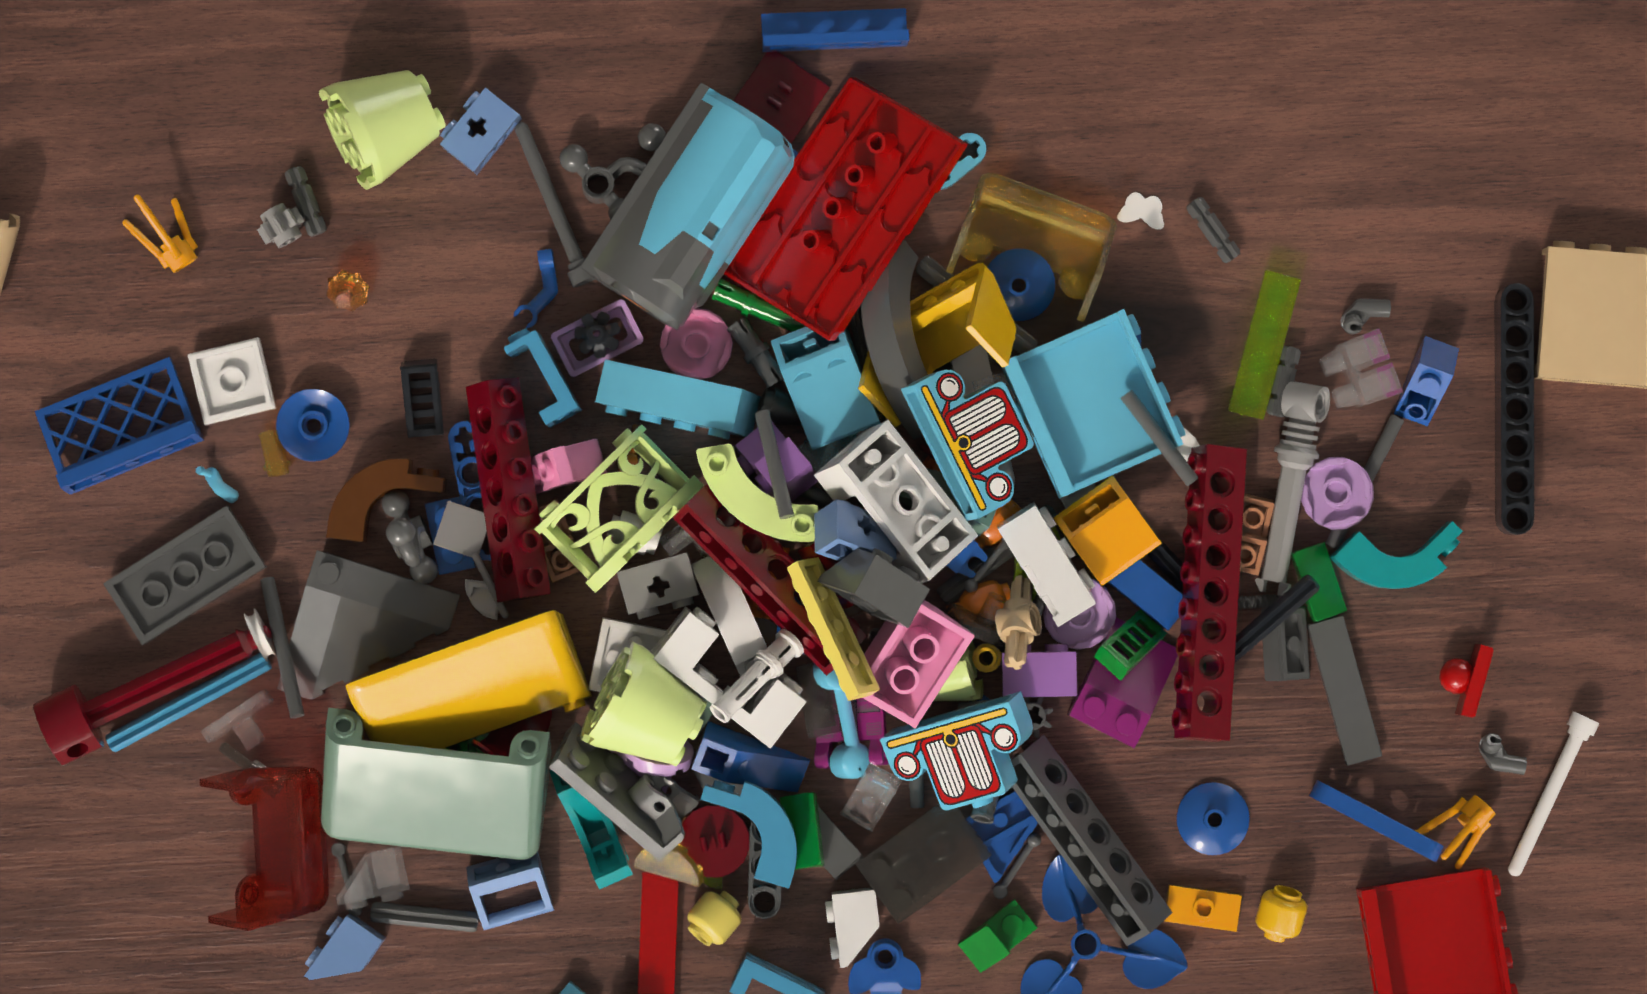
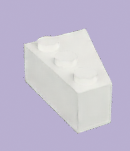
M1035 502L997 524V528L1059 627L1096 604L1090 591L1095 587V584L1085 568L1078 571L1074 566L1071 558L1076 556L1066 538L1063 537L1058 540L1051 528L1057 524L1047 508L1044 506L1038 509Z

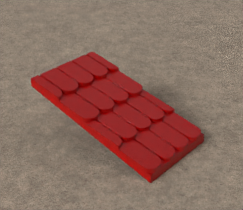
M850 77L794 159V167L728 266L724 275L828 341L836 340L839 334L843 333L867 293L872 291L904 238L911 233L934 194L940 191L968 146V143L953 136L931 121L926 120L857 77Z

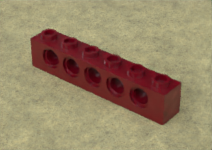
M519 377L486 380L466 386L497 603L549 595L551 591L542 533L539 534L535 530L540 524Z
M707 483L677 512L673 519L781 629L791 632L798 638L804 648V653L827 676L834 670L833 666L823 651L820 638L808 619L806 608L799 593L794 589L792 578L787 570V567L795 561L783 550L782 545L776 539L752 529L732 515L719 502ZM717 518H719L725 526L721 525L718 522ZM742 544L746 545L749 548L750 552L745 550ZM768 570L775 575L776 579L769 574ZM794 597L799 599L802 605L798 604ZM845 613L860 645L867 635L860 629L857 621Z

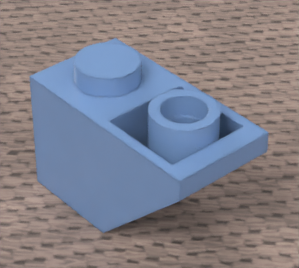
M350 913L344 919L338 916L326 932V935L331 938L325 947L321 949L317 946L306 960L305 965L310 968L304 976L309 980L362 971L386 937Z

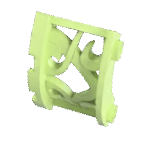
M642 424L633 433L627 428L612 442L617 449L561 504L554 499L539 514L543 521L535 528L539 534L543 533L588 579L585 583L595 593L704 486L695 475L689 479L644 433L647 429ZM631 449H634L651 467L648 475L640 474L643 470L641 457L636 465L628 462L627 455ZM617 459L621 472L602 474ZM656 474H658L665 482L656 479ZM614 485L640 487L635 499L637 515L644 524L640 529L625 521H611L600 526L599 504L604 487ZM589 487L586 507L581 504L572 503ZM648 489L653 491L648 499L654 498L657 501L655 509H648L644 505V496ZM567 514H573L577 518L576 525L569 527V530L580 531L585 527L587 530V535L575 543L556 525ZM619 529L623 534V540L621 543L615 544L611 541V534L603 541L602 534L609 530ZM587 543L590 544L592 553L599 567L580 549V547L584 546Z
M732 444L696 450L700 468L710 489L719 502L738 520L756 531L779 540L795 543L815 541L814 514L819 511L817 505L792 504L794 516L788 519H780L775 498L761 491L746 476L737 461L735 448Z

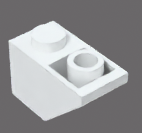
M875 887L832 892V901H825L827 922L835 923L836 937L829 938L832 960L839 959L840 968L849 966L879 928Z

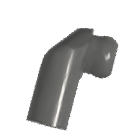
M1488 733L1480 740L1479 751L1490 769L1513 774H1525L1527 758L1508 755L1501 744L1502 739L1498 734Z

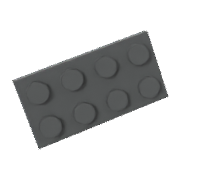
M226 505L103 584L141 645H145L267 568V565L231 508Z

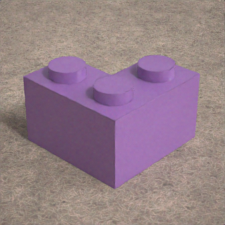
M772 422L790 500L793 502L816 484L817 479L814 476L810 462L789 437L785 438ZM757 428L735 445L740 455L737 461L748 476L755 473L756 477L754 479L761 491L775 498Z
M1045 644V651L1031 652V645H1028L1026 663L1019 670L1005 665V652H1002V697L1020 691L1023 697L1077 696L1076 651H1068V644Z

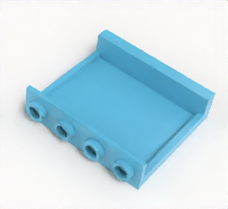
M1124 309L1021 355L1010 358L1009 365L1002 368L1014 398L1023 410L1025 423L1058 498L1067 496L1162 454L1120 399L1130 390L1134 391L1175 447L1183 445L1181 439L1182 436H1185L1183 425L1177 415L1171 417L1166 403L1171 401L1168 391L1162 381L1156 383L1151 371L1156 368L1153 357L1148 348H1141L1136 337L1141 334L1134 315L1130 314L1127 316Z

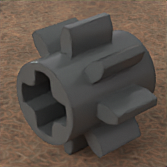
M1023 697L1028 710H1031L1033 706L1038 708L1036 714L1041 718L1038 723L1032 722L1033 735L1039 738V728L1042 726L1052 727L1045 720L1046 715L1054 710L1053 708L1043 709L1040 706L1043 702V697H1038L1035 703L1030 702L1029 697Z

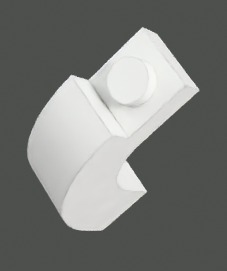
M708 556L692 563L691 567L741 677L755 663L754 658L757 652L766 650L767 645L741 587Z

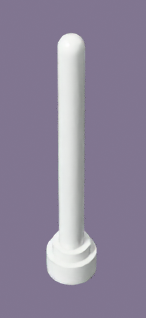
M1572 711L1567 725H1569L1567 733L1570 734L1508 866V871L1512 876H1519L1522 873L1583 740L1587 741L1590 735L1594 736L1600 723Z

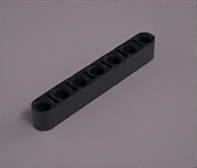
M1514 283L1499 290L1494 301L1495 521L1498 529L1507 535L1524 534L1531 529L1534 523V299L1531 290L1527 286ZM1509 291L1517 292L1521 296L1522 305L1519 310H1512L1506 304V295ZM1510 327L1518 329L1522 334V342L1518 347L1510 345L1506 340V332ZM1511 363L1518 365L1522 370V378L1518 383L1511 382L1506 376V369ZM1510 400H1516L1522 406V415L1517 420L1510 418L1506 412V406ZM1511 436H1516L1522 442V451L1518 456L1511 455L1507 450L1506 443ZM1512 472L1519 474L1523 481L1522 488L1517 493L1509 490L1506 483L1507 477ZM1513 508L1520 511L1523 517L1522 524L1517 529L1510 527L1506 519L1508 512Z

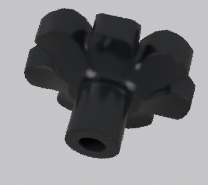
M600 312L597 319H594L589 313L581 318L585 327H576L574 337L576 339H583L579 344V350L582 353L588 354L593 349L594 356L601 359L606 356L605 348L612 351L618 348L619 341L613 336L619 334L621 329L616 322L608 324L609 314ZM599 331L600 335L595 337V332Z

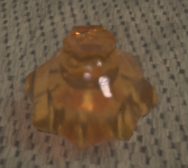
M343 269L336 276L328 278L326 296L334 303L336 309H346L353 312L358 307L368 303L367 293L370 286L362 280L360 273H350Z

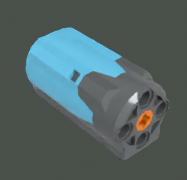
M700 83L588 254L581 268L601 284L650 316L678 330L679 327L685 324L694 309L704 305L794 167L795 155L792 144L781 132L754 113L705 84Z

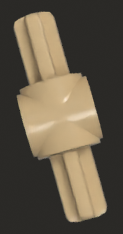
M1022 575L1015 577V580L1011 583L1010 599L1004 603L1002 609L996 611L995 615L998 635L1006 643L1004 663L1007 667H1013L1015 670L1021 669L1022 665L1026 663L1027 646L1033 642L1034 636L1040 635L1042 631L1039 609L1032 602L1033 584L1029 578H1024Z

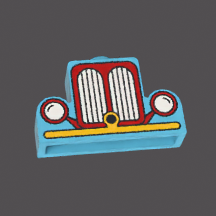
M946 369L926 375L901 388L907 404L964 518L967 521L980 519L1008 503L1014 494V484L1011 477L1006 472L1000 471L998 467L1031 449L1034 442L1024 423L1025 416L1023 410L1018 403L1013 401L1006 384L1000 381L986 385L963 397L965 394L964 380L957 372Z
M1020 691L921 720L916 729L909 724L893 728L880 739L891 770L899 779L913 781L924 772H928L940 807L946 811L972 804L973 808H979L993 802V797L1005 794L1018 781L1008 753L1016 750L1030 737L1033 724Z

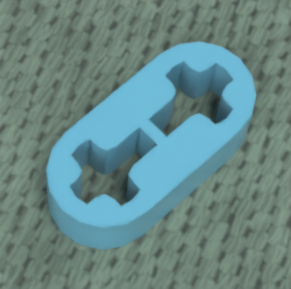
M965 133L958 137L970 145L976 142L979 145L976 150L978 157L973 159L969 155L960 162L958 160L949 175L950 179L943 184L940 190L953 186L982 162L986 154V144L978 134Z

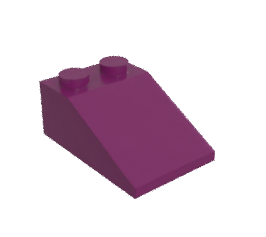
M1116 617L1102 644L1126 622ZM1132 630L1129 631L1140 643L1145 644ZM1124 637L1121 639V640H1122L1123 642H1125L1133 651H1135V652L1138 651V650H1137L1134 646H1132ZM1161 640L1121 681L1094 658L1067 715L1135 749L1178 657L1176 647ZM1117 645L1114 646L1126 659L1130 658Z

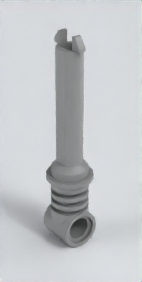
M1291 381L1283 391L1281 408L1283 415L1289 417V421H1284L1283 426H1287V431L1282 430V435H1286L1285 439H1280V444L1274 447V452H1278L1277 460L1281 465L1262 577L1255 579L1261 592H1266L1268 580L1280 582L1277 595H1283L1291 588V584L1286 583L1306 470L1313 466L1314 459L1319 460V454L1316 451L1317 445L1312 444L1313 440L1318 441V436H1314V431L1319 432L1320 427H1316V422L1321 423L1326 418L1330 407V392L1325 386Z

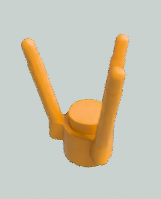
M136 194L134 196L135 202L164 243L160 246L162 251L129 220L124 219L123 225L160 261L164 269L169 267L173 273H176L195 261L198 257L194 250L198 246L190 234L178 199L172 198L171 204L184 240H181L179 235L170 238L142 197Z
M1473 795L1469 801L1461 797L1453 807L1415 830L1424 835L1455 814L1461 813L1457 820L1464 827L1441 854V858L1446 860L1470 832L1473 833L1455 863V868L1458 870L1462 868L1482 834L1491 826L1489 821L1496 815L1493 809L1476 795Z

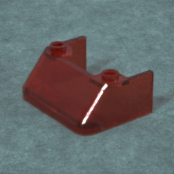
M303 766L242 768L199 779L201 787L229 791L232 801L236 804L245 806L252 804L256 873L244 877L238 883L235 891L236 908L209 915L208 923L251 931L323 908L329 897L326 832L321 823L323 779L317 769Z

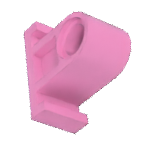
M598 439L552 448L531 457L536 494L584 481L604 461Z

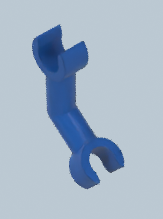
M552 249L537 251L543 289L527 305L519 306L514 312V317L518 316L525 309L532 312V321L527 324L526 328H531L537 323L538 314L558 294Z

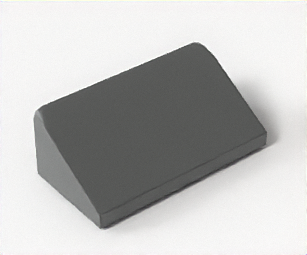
M1301 606L1262 639L1264 677L1266 681L1310 679L1306 606Z

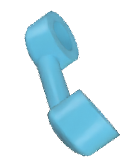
M814 663L813 676L817 684L826 690H834L845 742L838 745L831 754V772L841 779H858L864 776L870 767L869 749L866 745L859 742L851 700L848 701L846 694L840 688L835 671L833 670L826 676Z

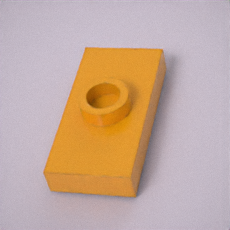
M1168 884L1166 904L1173 913L1164 921L1237 932L1242 895Z

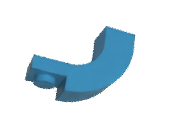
M714 780L713 786L705 784L700 800L739 811L749 817L758 828L762 841V851L754 878L789 889L796 866L797 843L793 825L781 804L766 790L746 780L741 794L734 792L735 785L723 781Z

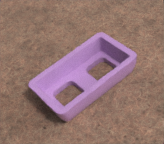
M617 300L591 313L594 319H597L600 312L609 314V320L620 318L628 334L624 340L619 342V346L615 351L605 348L606 356L604 358H596L593 354L582 361L576 360L569 342L575 338L574 331L576 327H585L582 319L552 333L551 339L570 376L575 377L603 363L605 359L609 360L643 342V336L624 300ZM595 332L594 336L598 337L600 332Z

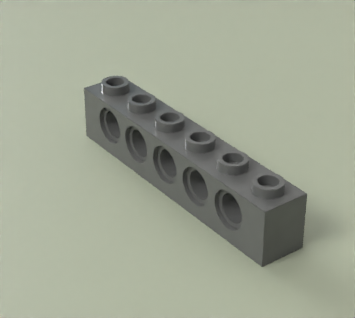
M1042 735L1010 758L1018 781L1012 788L1126 946L1155 930L1173 912L1046 736Z

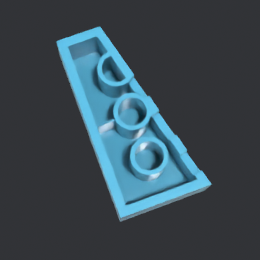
M605 359L595 402L605 405L606 413L627 417L628 411L640 413L639 420L661 424L662 419L675 421L674 428L695 432L696 426L709 429L708 435L729 440L730 434L746 437L753 432L756 420L755 413L758 410L761 396L741 388Z

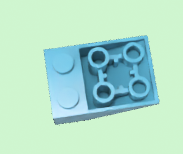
M803 327L771 340L780 371L812 450L880 424L875 406L858 389L863 370L847 327L834 341H828L808 327Z

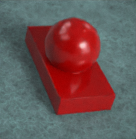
M1474 644L1470 662L1462 658H1454L1443 664L1439 675L1441 685L1452 694H1460L1455 714L1469 718L1476 716L1494 652L1492 647Z

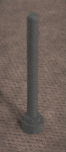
M519 122L515 126V133L571 263L568 265L570 272L567 273L571 285L575 288L590 283L596 279L581 268L586 258L582 255L529 126L524 122Z

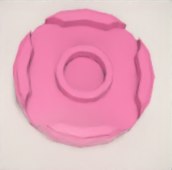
M700 308L694 309L685 324L679 327L678 330L667 325L663 329L660 347L664 361L672 372L677 375L699 380L712 378L724 369L731 357L733 342L731 334L727 331L728 326L720 316L712 311Z

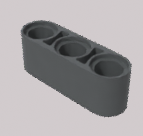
M752 821L749 846L748 906L753 915L758 918L767 919L776 915L780 909L782 887L754 878L756 872L755 861L761 855L762 841L761 836L756 830V825ZM763 891L771 893L775 898L773 908L766 911L757 908L754 898L758 893Z

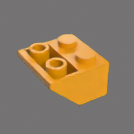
M1113 475L1053 518L1101 586L1162 544Z

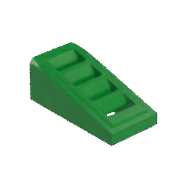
M1140 609L1100 646L1094 657L1121 681L1166 636L1167 632ZM1139 622L1154 636L1151 638L1136 624ZM1132 630L1145 644L1140 643L1129 631ZM1124 637V638H1125L1132 646H1134L1138 651H1137V652L1133 651V650H1132L1125 642H1123L1121 639ZM1117 645L1130 658L1126 659L1114 646Z

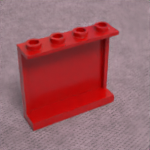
M1483 867L1356 888L1374 994H1518L1516 984L1510 983L1508 969L1513 968L1512 954L1509 947H1504L1502 933L1507 932L1506 918L1503 911H1498L1496 897L1501 896L1498 876L1492 875L1490 869Z

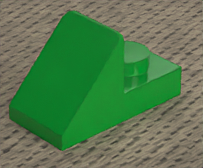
M1013 899L960 941L958 946L981 973L1008 956L1010 950L1035 931L1037 926L1017 901Z

